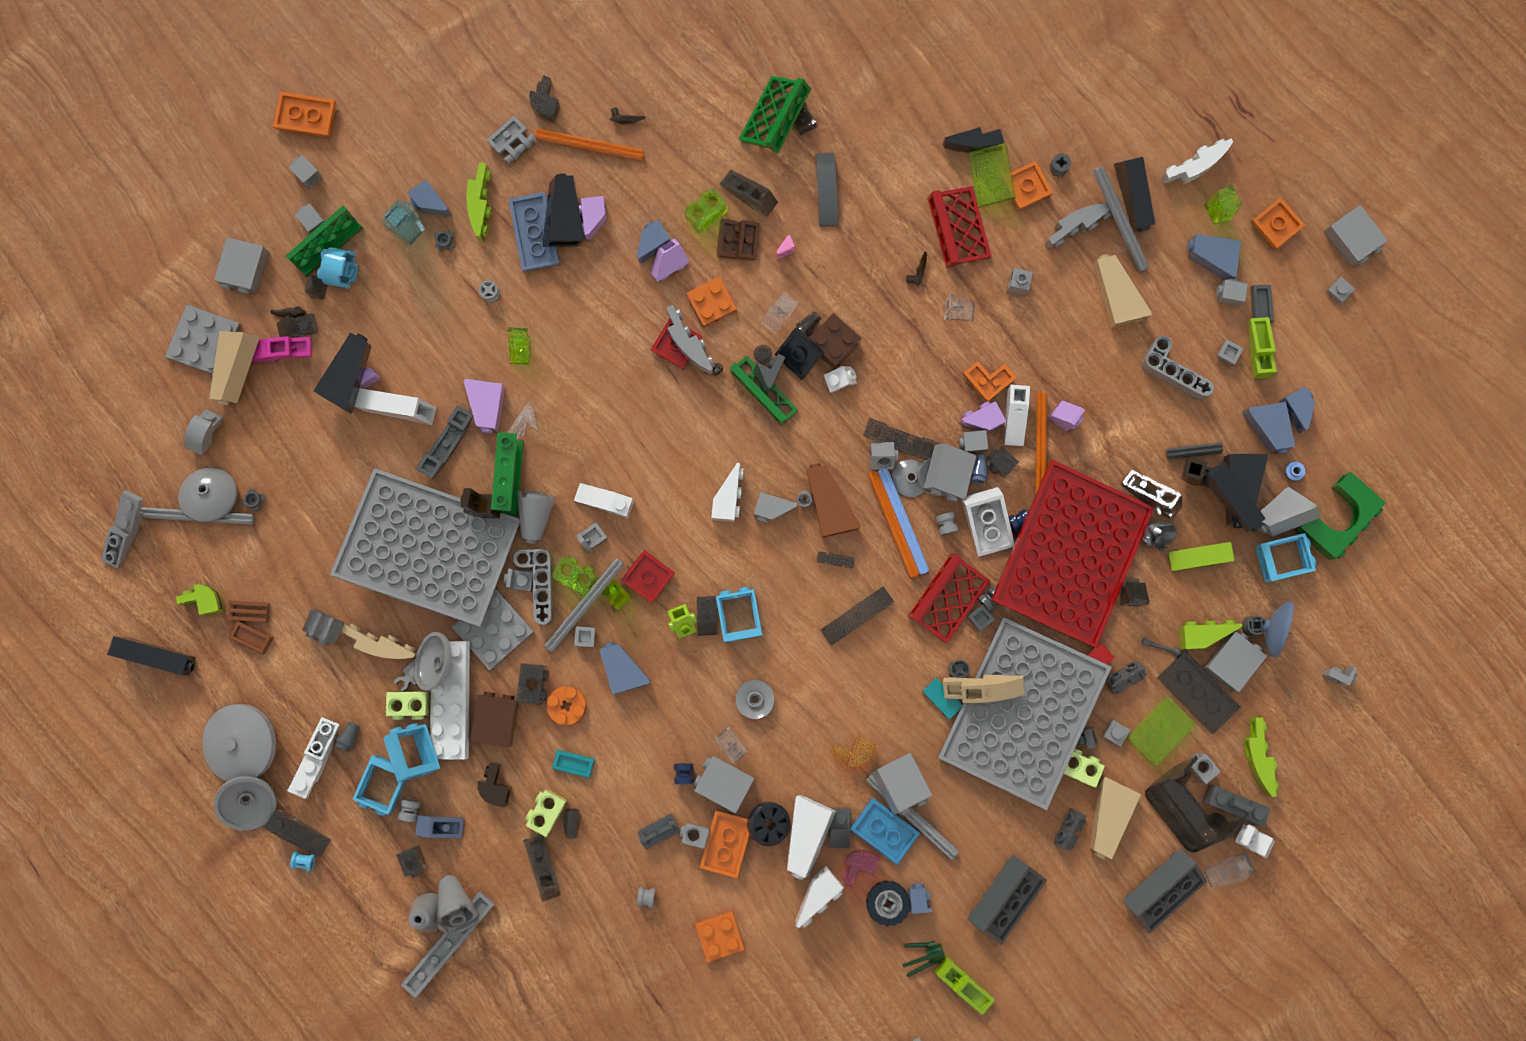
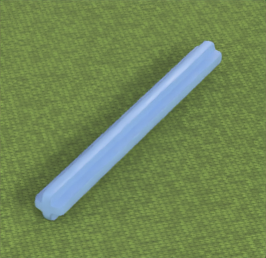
M879 469L878 473L920 575L928 573V565L888 469Z

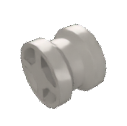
M484 281L479 286V293L486 302H495L500 297V290L493 281Z
M639 887L637 907L646 905L649 908H653L655 888L645 889L644 887Z

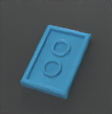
M873 797L850 827L851 831L896 865L899 864L920 834V832L896 814L893 815L892 811Z

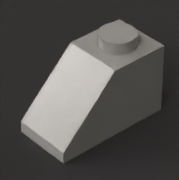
M760 492L754 516L757 517V521L763 523L772 522L795 510L797 503Z

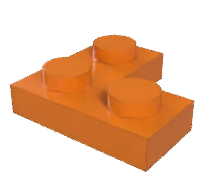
M978 361L963 373L964 377L986 402L990 401L1017 378L1005 363L991 375Z

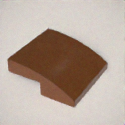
M722 218L720 220L716 256L730 259L756 260L760 223L746 220L739 222Z

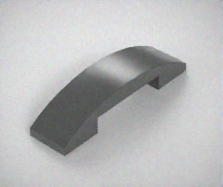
M816 153L819 227L838 226L834 153Z
M457 405L447 420L448 424L429 453L424 455L416 470L433 479L449 460L462 440L473 419V414Z

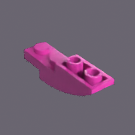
M286 336L260 339L251 363L277 362L279 359L313 357L312 338H290Z

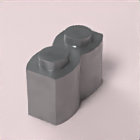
M311 609L302 631L307 633L306 637L328 646L329 643H336L344 622L323 612Z

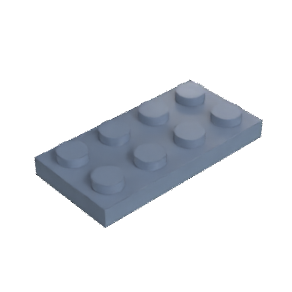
M542 192L508 199L522 271L529 272L559 266L557 247H543L542 245L547 208L546 193Z

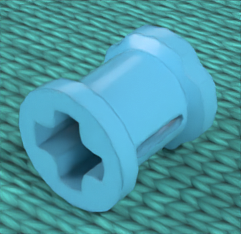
M295 851L290 861V868L305 869L311 873L315 865L316 856L314 854L310 856L302 855Z

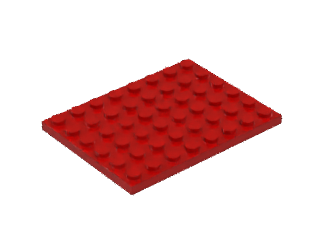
M1050 460L991 601L1086 645L1097 648L1155 507L1057 461Z

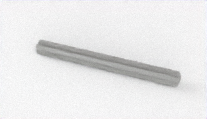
M1098 167L1093 173L1138 271H1144L1149 265L1104 167Z
M141 507L140 510L144 512L142 518L194 521L180 509ZM228 513L223 518L213 522L252 525L254 524L255 517L252 514Z
M617 558L613 561L544 646L547 650L552 652L556 649L623 568L624 563Z
M871 773L867 777L866 782L884 797ZM911 808L912 811L903 815L948 858L953 859L957 856L958 850L913 808Z

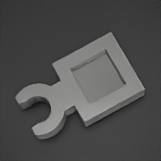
M415 660L402 670L405 673L404 677H397L394 680L395 684L400 681L404 682V687L400 689L401 691H406L411 682L417 685L414 675Z

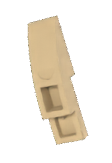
M353 623L351 625L343 624L341 632L357 640L353 647L362 652L382 658H416V648L405 644V646L399 644V639L392 635H388V637L381 636L379 641H377L379 637L369 632L367 635L361 632V627Z
M984 675L983 679L944 677L943 680L944 698L962 699L963 703L995 702L1016 698L1025 694L1024 676Z

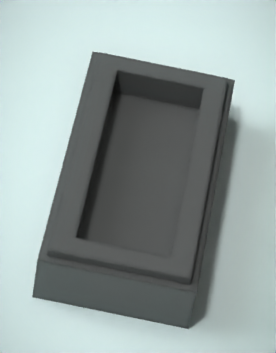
M1252 285L1250 287L1252 318L1269 317L1270 323L1274 322L1271 285Z

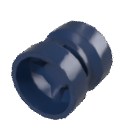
M1025 509L1019 511L1016 516H1008L1011 531L1014 534L1019 533L1028 514Z
M693 763L674 764V771L676 772L674 784L694 783L693 776L691 775Z

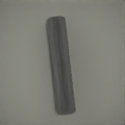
M1219 442L1168 448L1166 450L1167 459L1217 454L1223 452V445Z

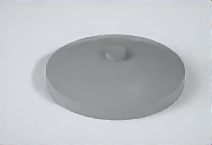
M234 704L223 707L214 713L206 724L202 738L203 754L212 772L227 782L243 776L258 778L267 771L274 759L276 736L273 726L267 716L254 706Z

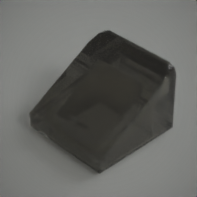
M309 275L305 293L311 298L324 300L328 285H325L322 279Z

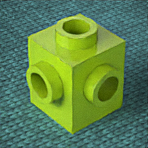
M686 604L668 611L671 619L668 624L672 633L676 632L679 639L697 632L694 624L698 622L694 613H689Z

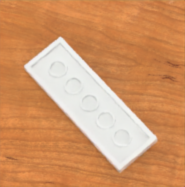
M450 641L452 652L450 670L443 683L431 691L430 738L437 759H469L470 641Z

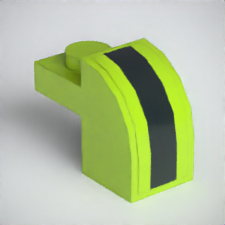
M195 584L194 590L184 591L182 595L176 596V601L179 605L197 603L199 615L208 616L225 612L221 594L215 588L208 585Z

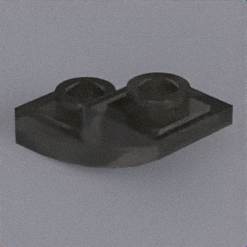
M806 102L794 122L800 135L817 127L815 120L808 111Z

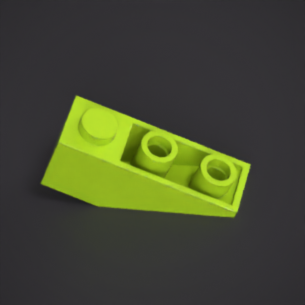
M1235 620L1223 621L1224 624H1216V621H1204V625H1197V622H1185V626H1179L1180 650L1207 648L1243 626L1242 624H1236Z

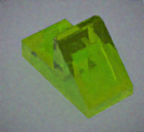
M508 328L510 364H529L531 337L528 336V328Z
M615 578L602 592V595L618 612L633 597Z

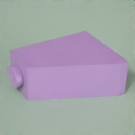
M464 379L476 426L482 433L492 434L493 431L498 432L505 393L504 385Z

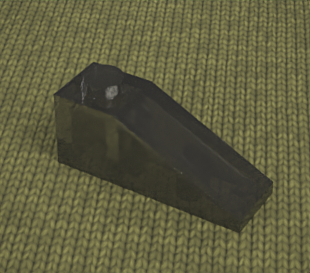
M730 170L720 182L723 188L766 217L778 203L770 189L733 170Z
M1131 470L1121 483L1125 489L1139 500L1155 507L1153 511L1170 520H1173L1182 508V494L1134 470Z
M283 809L274 811L264 827L279 838L321 857L331 841L330 838Z
M540 834L525 839L524 844L542 902L561 896L543 835Z

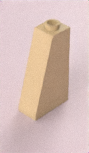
M1109 254L1099 256L1093 267L1110 327L1115 328L1147 320L1152 313L1116 255L1109 256Z
M219 331L209 399L217 400V404L229 406V402H238L259 341V336L244 332Z
M1101 776L1099 779L1090 849L1095 851L1094 855L1103 860L1106 857L1113 858L1141 796L1140 793L1104 776Z

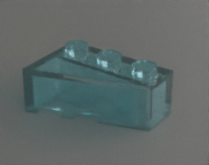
M398 199L383 216L382 223L410 246L425 230L422 225L423 220L418 217L419 215L414 211V208L406 201L402 203Z

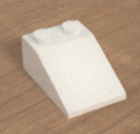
M998 487L968 495L962 500L978 557L1014 547V539L1004 496Z

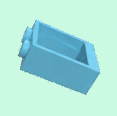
M1305 533L1255 546L1265 583L1316 571V560L1311 555V543ZM1295 541L1303 569L1277 575L1270 547Z
M750 587L739 588V592L731 593V590L719 592L720 595L716 596L724 643L762 636L754 589L750 590ZM750 596L756 628L727 633L722 601Z
M417 723L406 726V729L403 730L401 727L390 730L389 735L383 737L398 783L428 775L440 769L426 724L418 726ZM413 736L423 765L408 769L399 739Z
M377 754L371 755L352 800L357 801V805L366 809L371 807L376 809L375 813L386 816V814L389 815L394 812L407 780L398 783L389 806L364 796L377 766L394 773L390 760Z

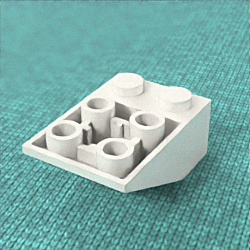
M827 866L823 867L811 878L795 920L797 928L801 926L806 927L813 920L812 916L816 912L818 914L822 913L828 907L827 903L831 899L835 901L843 893L842 889L844 887Z

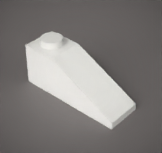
M582 483L579 484L574 499L575 502L626 519L629 518L634 504L633 498Z

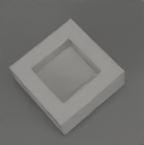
M1339 277L1326 292L1341 304L1355 288L1344 278Z
M1227 339L1224 341L1216 357L1233 366L1244 348Z
M576 626L574 646L594 647L596 628Z
M1111 720L1102 737L1121 747L1130 729L1115 720Z

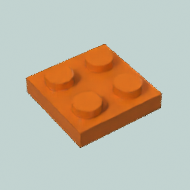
M1036 161L1002 177V181L1018 211L1053 194Z
M1281 197L1251 221V224L1274 250L1305 226Z
M720 276L686 293L703 328L737 311Z
M733 911L695 923L707 962L745 950Z

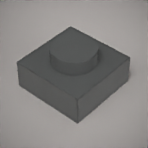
M981 605L967 616L979 632L995 620L984 605Z

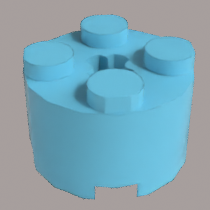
M332 247L323 249L321 251V267L317 271L318 279H322L325 285L346 289L351 288L349 284L350 282H355L358 273V263L354 261V257L357 256L356 253Z

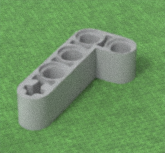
M1160 336L1152 342L1141 363L1143 370L1198 400H1202L1212 394L1214 385L1210 380L1167 358L1172 347V341L1169 337ZM1158 342L1164 345V350L1158 348ZM1150 358L1155 360L1156 366L1150 365ZM1167 367L1172 370V375L1166 373L1165 369ZM1182 377H1187L1189 384H1185Z
M543 549L519 550L514 555V563L523 569H533L534 620L540 625H549L554 618L552 555ZM541 554L547 555V561L544 564H540L538 561ZM527 555V563L520 564V556ZM542 573H546L548 576L545 583H540L538 579ZM542 592H546L548 599L542 603L539 601V595ZM539 605L548 606V609L544 608V613L548 615L544 622L539 618L540 615H543V609L539 608Z

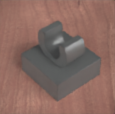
M1094 727L1085 728L1083 730L1084 735L1080 736L1077 745L1087 743L1088 749L1096 748L1098 742Z

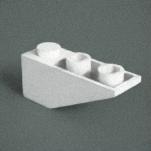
M1010 385L1007 389L1004 445L1024 446L1030 386Z
M740 463L735 465L713 498L712 520L735 522V517L739 518L740 506H736L737 498L741 499L742 487H738L739 480H743L744 470L740 468Z

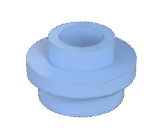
M1291 462L1286 466L1285 473L1290 480L1298 481L1304 477L1305 468L1300 462ZM1294 468L1298 469V474L1294 473Z

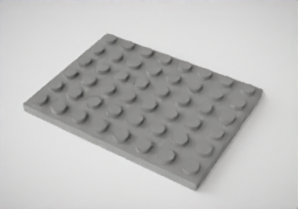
M374 468L330 576L480 628L519 528L520 519L501 513L500 519L480 518L463 513L464 509L460 507L461 498Z
M1003 617L975 678L983 679L984 675L1024 676L1025 694L1016 698L995 702L963 703L938 758L1047 810L1112 667Z

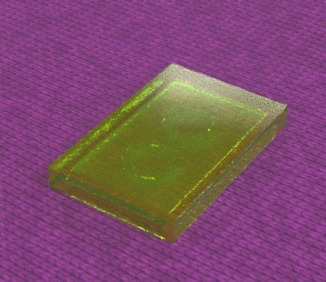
M1006 143L969 153L979 208L1016 198Z
M1165 697L1127 739L1157 766L1196 723L1169 697Z

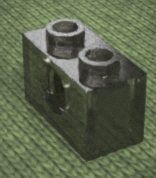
M520 664L516 702L542 705L543 701H546L547 689H544L545 681L548 682L549 670H546L547 666ZM531 679L538 681V687L535 690L529 687Z

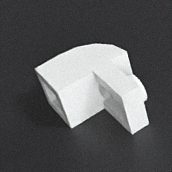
M1243 824L1235 842L1267 859L1275 840L1259 832L1255 827Z

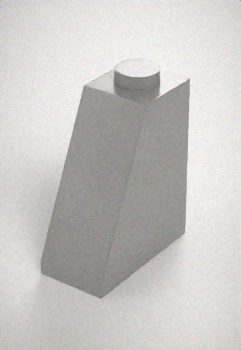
M1287 487L1261 510L1266 519L1261 522L1263 526L1258 530L1273 537L1304 525L1320 517L1318 506L1290 487Z

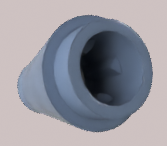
M976 455L970 482L974 484H984L988 479L987 457L985 455Z

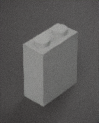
M1361 205L1324 231L1351 267L1356 263L1359 265L1369 259L1368 254L1372 252L1375 255L1384 248L1382 244L1388 241Z
M227 237L214 281L220 284V288L225 290L234 288L238 289V292L242 294H257L269 251L261 245Z
M946 443L935 445L924 489L929 490L932 495L945 496L946 500L950 502L964 500L976 455Z
M1240 631L1229 634L1203 666L1205 671L1233 693L1240 692L1267 657L1260 646L1251 644L1247 640L1248 637Z
M911 753L872 772L893 815L900 812L902 816L912 811L911 806L917 804L920 807L928 802V797L932 796Z
M714 755L712 758L708 757L702 767L705 769L703 775L700 776L698 774L693 784L696 786L694 791L736 813L754 777Z

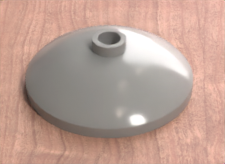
M213 467L199 469L190 474L183 481L179 489L178 501L180 508L194 521L203 523L217 521L226 516L234 507L238 494L237 486L233 478L224 470Z
M432 632L427 635L417 651L414 675L417 685L422 690L432 691L443 683L450 670L452 662L451 646L443 633Z
M250 776L229 780L220 787L214 799V811L218 819L224 825L236 830H253L263 826L271 819L276 809V795L271 786L261 779Z

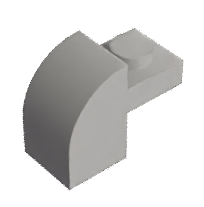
M207 409L200 416L194 415L185 432V448L203 455L213 444V432L223 422V416Z

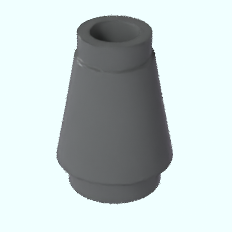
M349 722L336 738L335 746L347 752L351 748L353 749L360 726Z

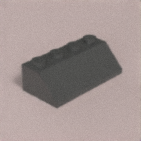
M1180 848L1163 865L1157 867L1151 876L1144 879L1133 892L1128 893L1123 903L1150 934L1197 892L1207 880L1197 863Z
M1012 855L1006 861L999 875L994 878L992 885L983 894L980 902L971 911L967 920L1002 945L1047 880L1019 858Z

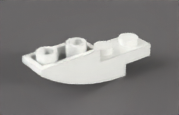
M1221 139L1215 142L1213 146L1207 147L1206 145L1196 150L1197 152L1192 159L1183 162L1181 166L1176 167V165L1168 167L1161 177L1163 184L1181 178L1183 184H1186L1202 176L1221 159L1233 143V140L1225 141Z
M321 717L304 752L305 756L288 789L289 793L308 799L315 782H318L327 763L340 724Z

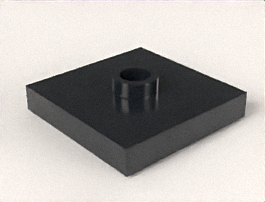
M796 327L774 355L780 354L785 356L783 363L803 380L825 352Z

